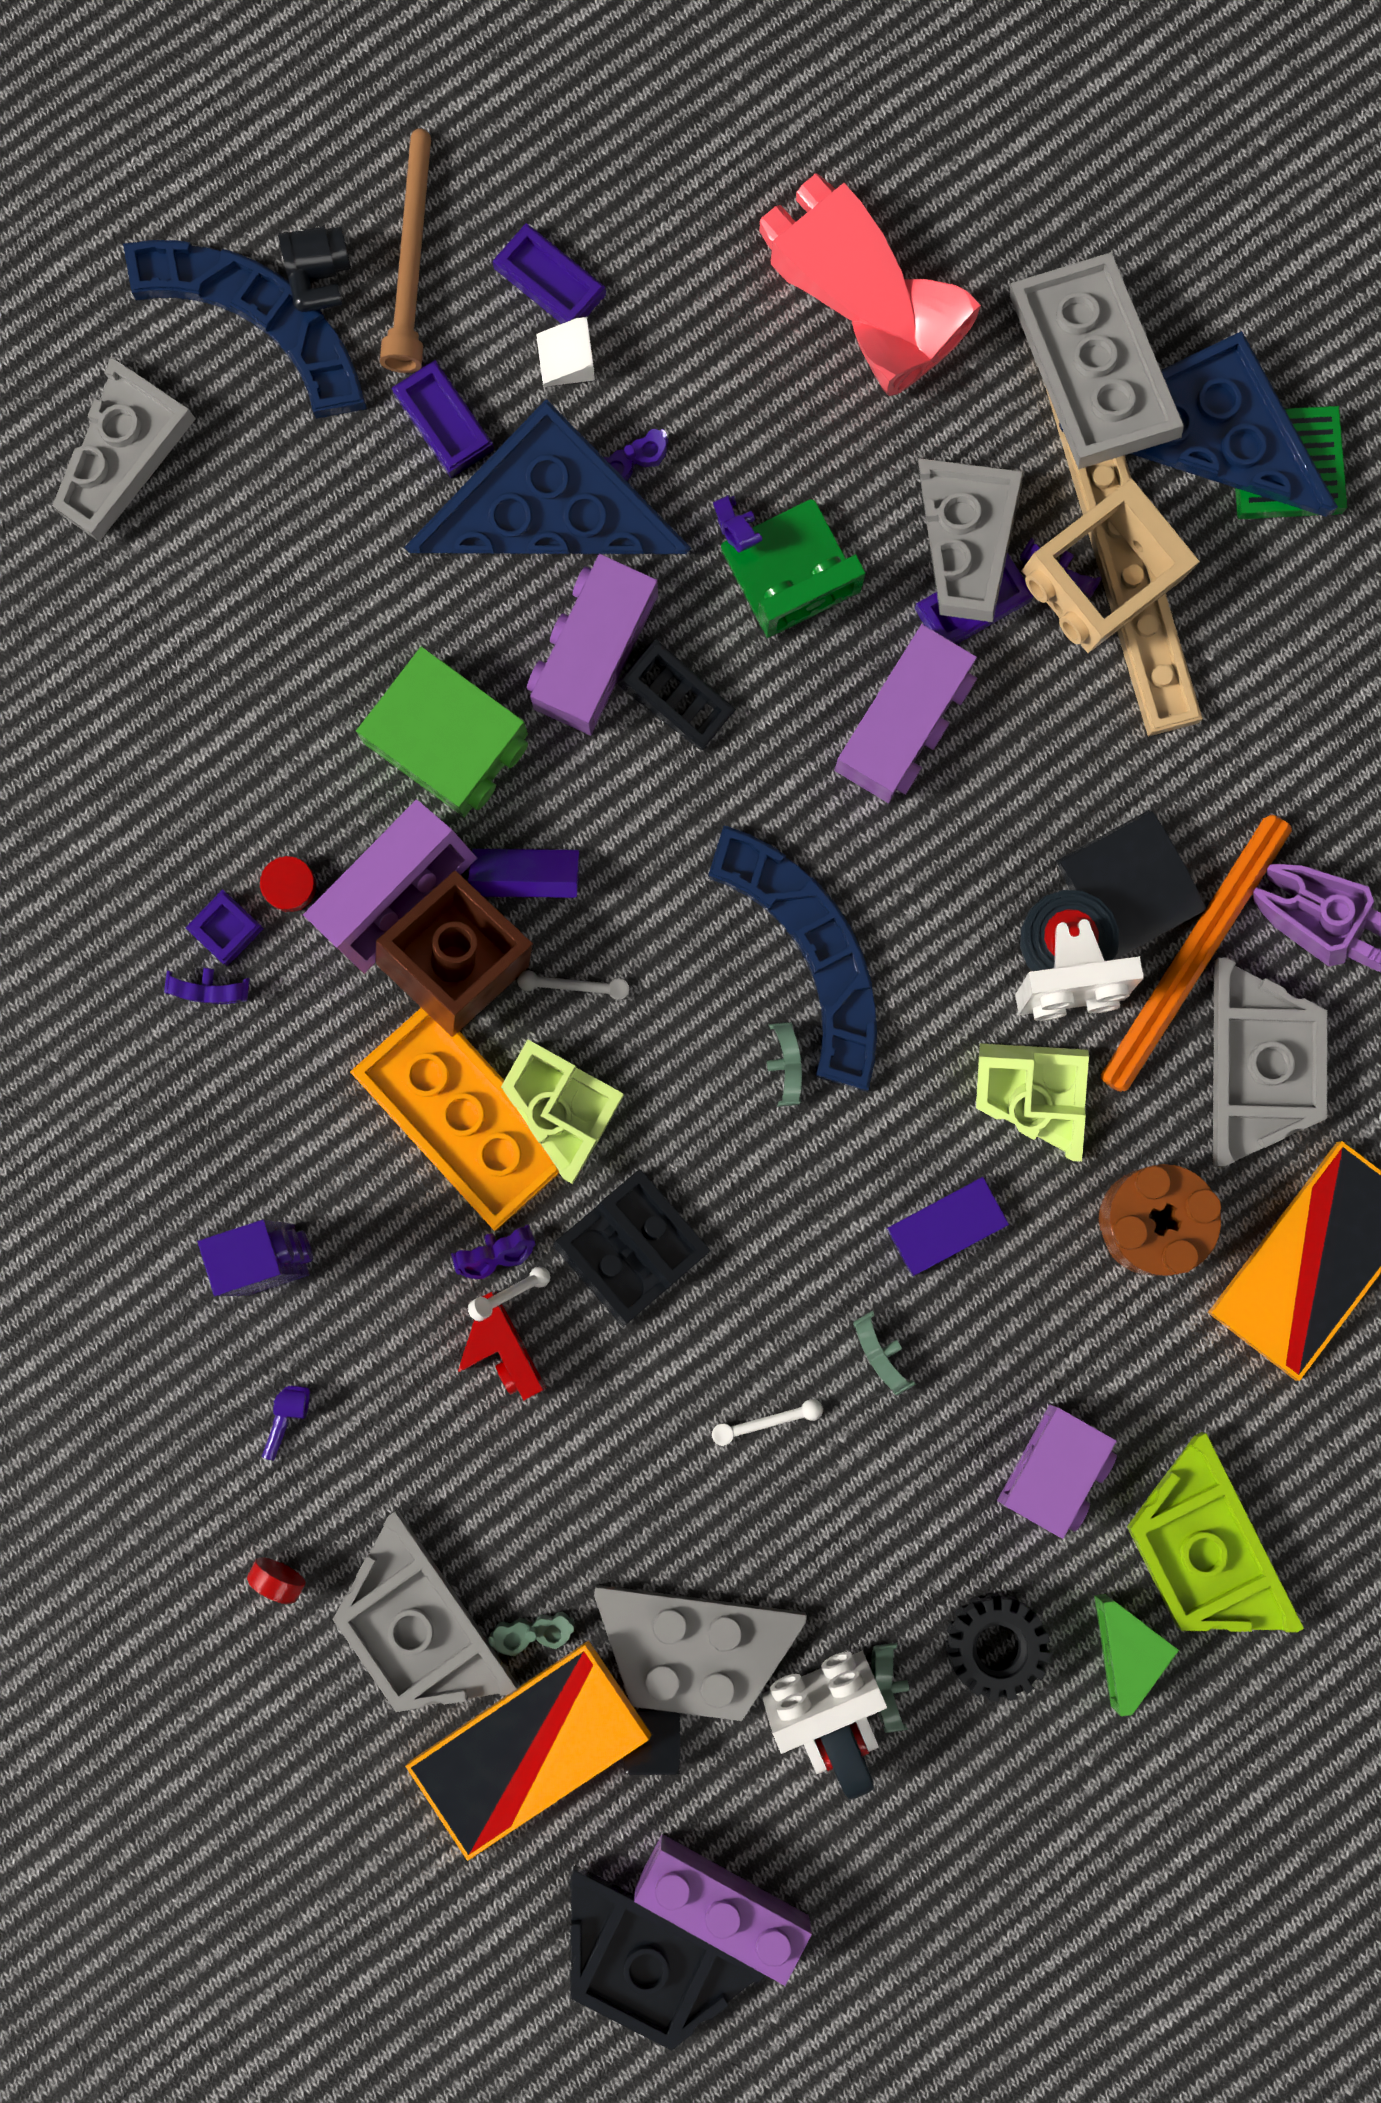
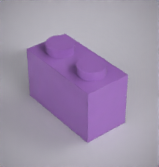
M1049 1404L997 1501L1063 1539L1068 1529L1075 1532L1084 1521L1090 1507V1503L1085 1498L1094 1481L1102 1483L1110 1473L1117 1457L1111 1451L1116 1440L1064 1410Z

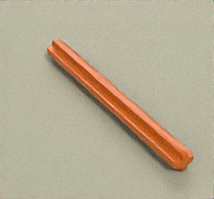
M1271 814L1263 818L1207 906V910L1200 917L1101 1073V1079L1111 1088L1120 1092L1130 1088L1255 888L1267 872V868L1272 864L1291 834L1292 827L1280 817Z

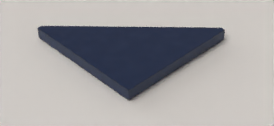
M1242 331L1161 370L1184 425L1182 438L1130 454L1324 517L1334 513L1338 508Z
M547 399L404 547L409 553L687 554L692 549Z

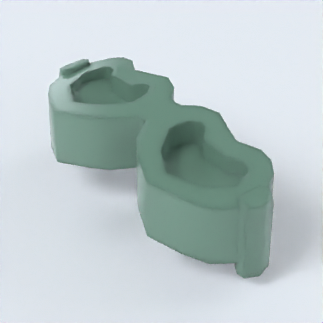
M791 1022L768 1024L770 1030H775L784 1058L767 1061V1071L785 1070L782 1101H778L777 1107L800 1105L802 1066L798 1042L792 1028L793 1025Z
M872 1310L855 1320L853 1326L856 1328L860 1344L870 1364L883 1382L898 1396L916 1385V1383L912 1380L910 1382L906 1380L888 1360V1357L902 1350V1347L895 1340L881 1348L871 1320L874 1317Z
M558 1612L554 1616L541 1614L534 1622H529L523 1618H519L512 1623L499 1622L495 1626L494 1631L490 1633L489 1645L490 1647L494 1646L498 1652L510 1656H516L528 1646L529 1642H534L535 1640L546 1647L557 1649L570 1639L571 1633L574 1632L575 1622L573 1618H569L564 1612Z
M897 1643L873 1646L871 1654V1671L887 1706L886 1709L877 1712L885 1733L909 1730L906 1724L902 1723L893 1693L909 1691L908 1680L892 1682L894 1649H896Z

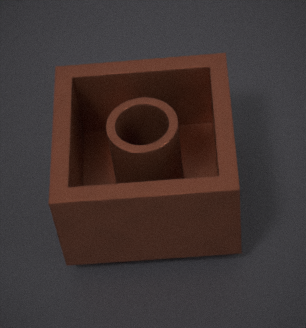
M454 870L376 940V965L453 1037L529 967L533 943Z

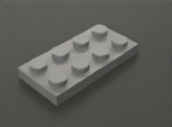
M1112 252L1010 283L1011 301L1078 469L1182 438L1184 425Z

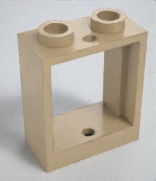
M1131 478L1037 550L1021 572L1026 577V585L1032 595L1042 603L1047 602L1060 618L1059 624L1066 637L1075 644H1081L1086 652L1090 653L1180 583L1200 561ZM1106 519H1109L1154 574L1156 579L1104 619L1058 563L1056 558Z

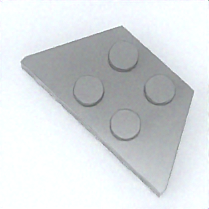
M1218 958L1214 961L1213 1167H1224L1232 1164L1236 1160L1327 1119V1010L1304 998L1298 999L1288 994L1284 987L1266 978L1262 980L1235 966L1236 962L1228 958Z
M397 1509L387 1517L383 1525L384 1527L369 1555L366 1556L360 1567L356 1579L348 1594L345 1595L333 1621L395 1712L420 1709L425 1705L437 1703L445 1705L464 1702L469 1698L511 1694L517 1690L519 1685L493 1647H490L480 1628Z
M596 1585L594 1597L629 1701L633 1707L742 1721L806 1624V1612L603 1585Z

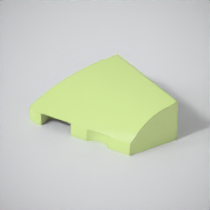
M530 1040L526 1041L501 1086L529 1126L537 1141L542 1145L559 1170L560 1175L571 1184L576 1180L624 1097V1094L576 1068L575 1065Z
M980 1043L976 1108L995 1119L1008 1120L1016 1125L1019 1132L1033 1140L1039 1137L1064 1151L1066 1158L1072 1161H1082L1089 1062L1088 1050Z

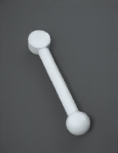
M542 1266L535 1267L530 1272L529 1277L488 1299L482 1296L474 1299L468 1305L470 1316L475 1321L485 1320L491 1316L492 1309L534 1286L538 1288L545 1287L550 1282V1272Z
M809 1399L800 1408L738 1425L729 1426L726 1423H720L713 1428L712 1438L716 1444L724 1446L729 1444L733 1437L801 1418L815 1421L822 1416L823 1406L818 1400Z

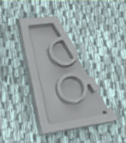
M110 357L104 372L108 380L100 400H93L87 417L91 420L83 444L74 449L52 505L60 515L99 542L196 419L188 408L113 357Z
M918 458L940 615L993 622L1020 497L1023 472Z

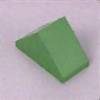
M1106 1594L1094 1595L1110 1704L1121 1717L1133 1715L1179 1650Z

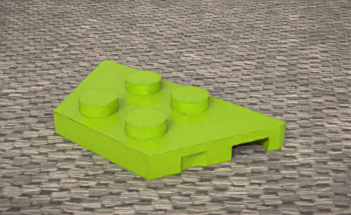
M1200 1432L1194 1435L1127 1525L1176 1627L1181 1631L1227 1629L1232 1632H1252V1630L1299 1632L1304 1628L1207 1434Z

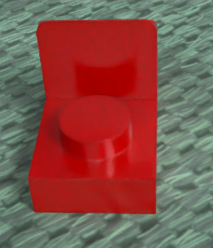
M490 1292L482 1297L488 1299L497 1294V1292ZM502 1303L493 1308L491 1316L485 1320H474L458 1372L464 1371L498 1352L503 1362L495 1365L502 1383L510 1395L519 1391L524 1401L547 1387Z

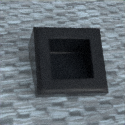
M654 1709L636 1710L652 1735L647 1742L624 1756V1774H680V1713Z

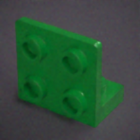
M809 499L752 527L755 534L759 533L762 536V541L749 549L739 553L727 540L721 544V552L767 639L861 593L865 578V571L856 554L847 559L845 558L817 503L813 499Z

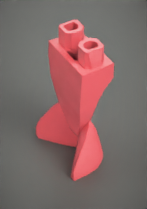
M816 173L804 182L796 193V201L807 212L804 216L795 222L787 211L779 205L771 209L760 220L759 232L772 250L771 265L789 284L802 289L852 321L859 347L879 384L888 396L898 395L937 365L961 342L973 326L981 305L970 293L956 285L928 279H904L903 273L884 234L862 202L845 183L835 189Z

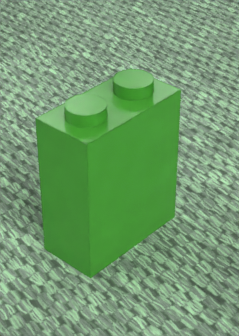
M422 646L356 730L363 744L464 818L472 807L478 811L487 803L496 788V784L492 782L504 765L512 768L522 757L528 746V742L524 740L528 732L523 720Z

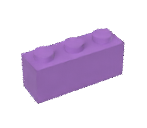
M601 554L598 555L592 569L585 566L580 572L572 595L577 597L572 611L569 616L564 613L559 616L550 636V643L555 646L546 663L541 660L537 662L527 684V690L532 692L530 698L534 710L590 736L658 598V582L656 579Z
M921 624L838 757L834 771L888 804L897 790L906 795L922 769L921 766L914 763L924 746L934 750L950 722L942 718L952 701L961 706L974 686L977 677L970 674V671L977 657Z
M416 799L303 916L365 974L376 962V940L454 870L461 875L477 857L450 827Z
M663 1834L636 1882L635 1903L784 1986L812 1935L809 1915Z

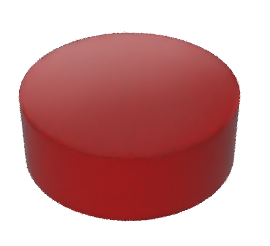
M283 856L272 860L264 868L260 877V889L266 901L274 908L284 912H295L305 908L312 901L316 892V879L312 870L302 860L291 856Z
M265 1557L256 1558L247 1575L249 1585L256 1592L282 1604L295 1603L306 1584L305 1579L294 1569Z

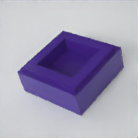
M223 889L185 927L226 967L264 929Z

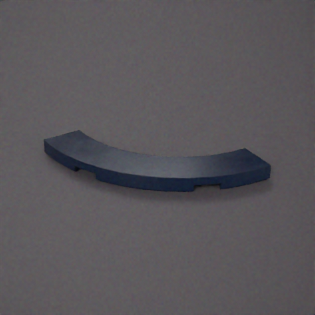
M149 240L123 244L131 292L136 301L153 298H180L204 302L233 312L266 333L289 357L304 381L316 419L367 409L358 375L349 353L337 333L324 318L320 310L300 312L295 308L289 281L255 260L226 249L218 251L206 247L192 246L190 242Z
M724 825L708 879L727 885L762 906L782 925L801 951L816 986L822 1017L821 1054L816 1077L868 1092L876 1054V1010L871 977L863 952L850 925L836 903L813 877L808 876L798 865L786 858L785 854L750 834Z

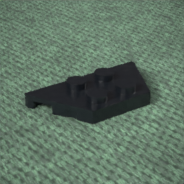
M577 1865L574 1866L570 1877V1999L672 2051L689 2038L699 2024L705 2020L713 2019L727 2008L729 2001L754 1981L757 1984L765 1978L766 1975L635 1903L634 1894Z

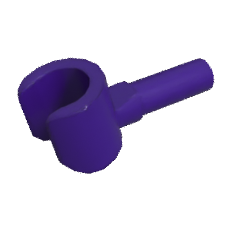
M287 1386L275 1397L273 1406L275 1417L273 1427L262 1453L263 1458L271 1461L275 1460L288 1427L289 1417L306 1418L310 1402L309 1388Z

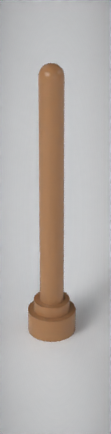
M422 128L414 130L410 137L393 328L388 330L387 336L382 339L380 364L388 370L399 373H413L420 370L423 357V344L419 341V334L414 331L431 136L428 131Z

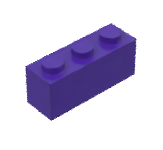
M263 1219L197 1241L214 1297L249 1296L310 1275L306 1263L313 1261L310 1243L303 1230L296 1232L294 1224Z

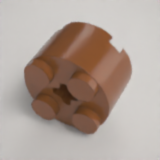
M1153 1165L1128 1173L1109 1188L1099 1210L1100 1231H1102L1103 1239L1111 1256L1120 1265L1132 1272L1148 1276H1168L1187 1273L1200 1265L1210 1255L1217 1243L1221 1229V1204L1219 1198L1213 1193L1208 1184L1192 1171L1176 1165ZM1164 1210V1219L1169 1222L1168 1228L1166 1230H1158L1155 1233L1156 1222L1149 1218L1150 1212Z

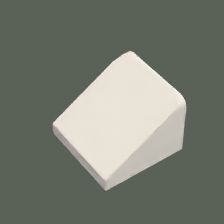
M587 317L576 318L536 334L543 387L595 380Z

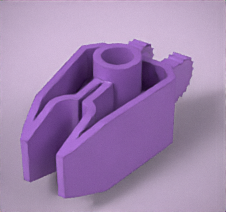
M1269 865L1267 868V879L1295 896L1294 898L1286 899L1257 887L1253 892L1254 903L1276 929L1329 967L1343 964L1349 957L1377 972H1381V950L1359 940L1365 929L1381 936V913L1373 909L1374 900L1368 886L1302 865Z

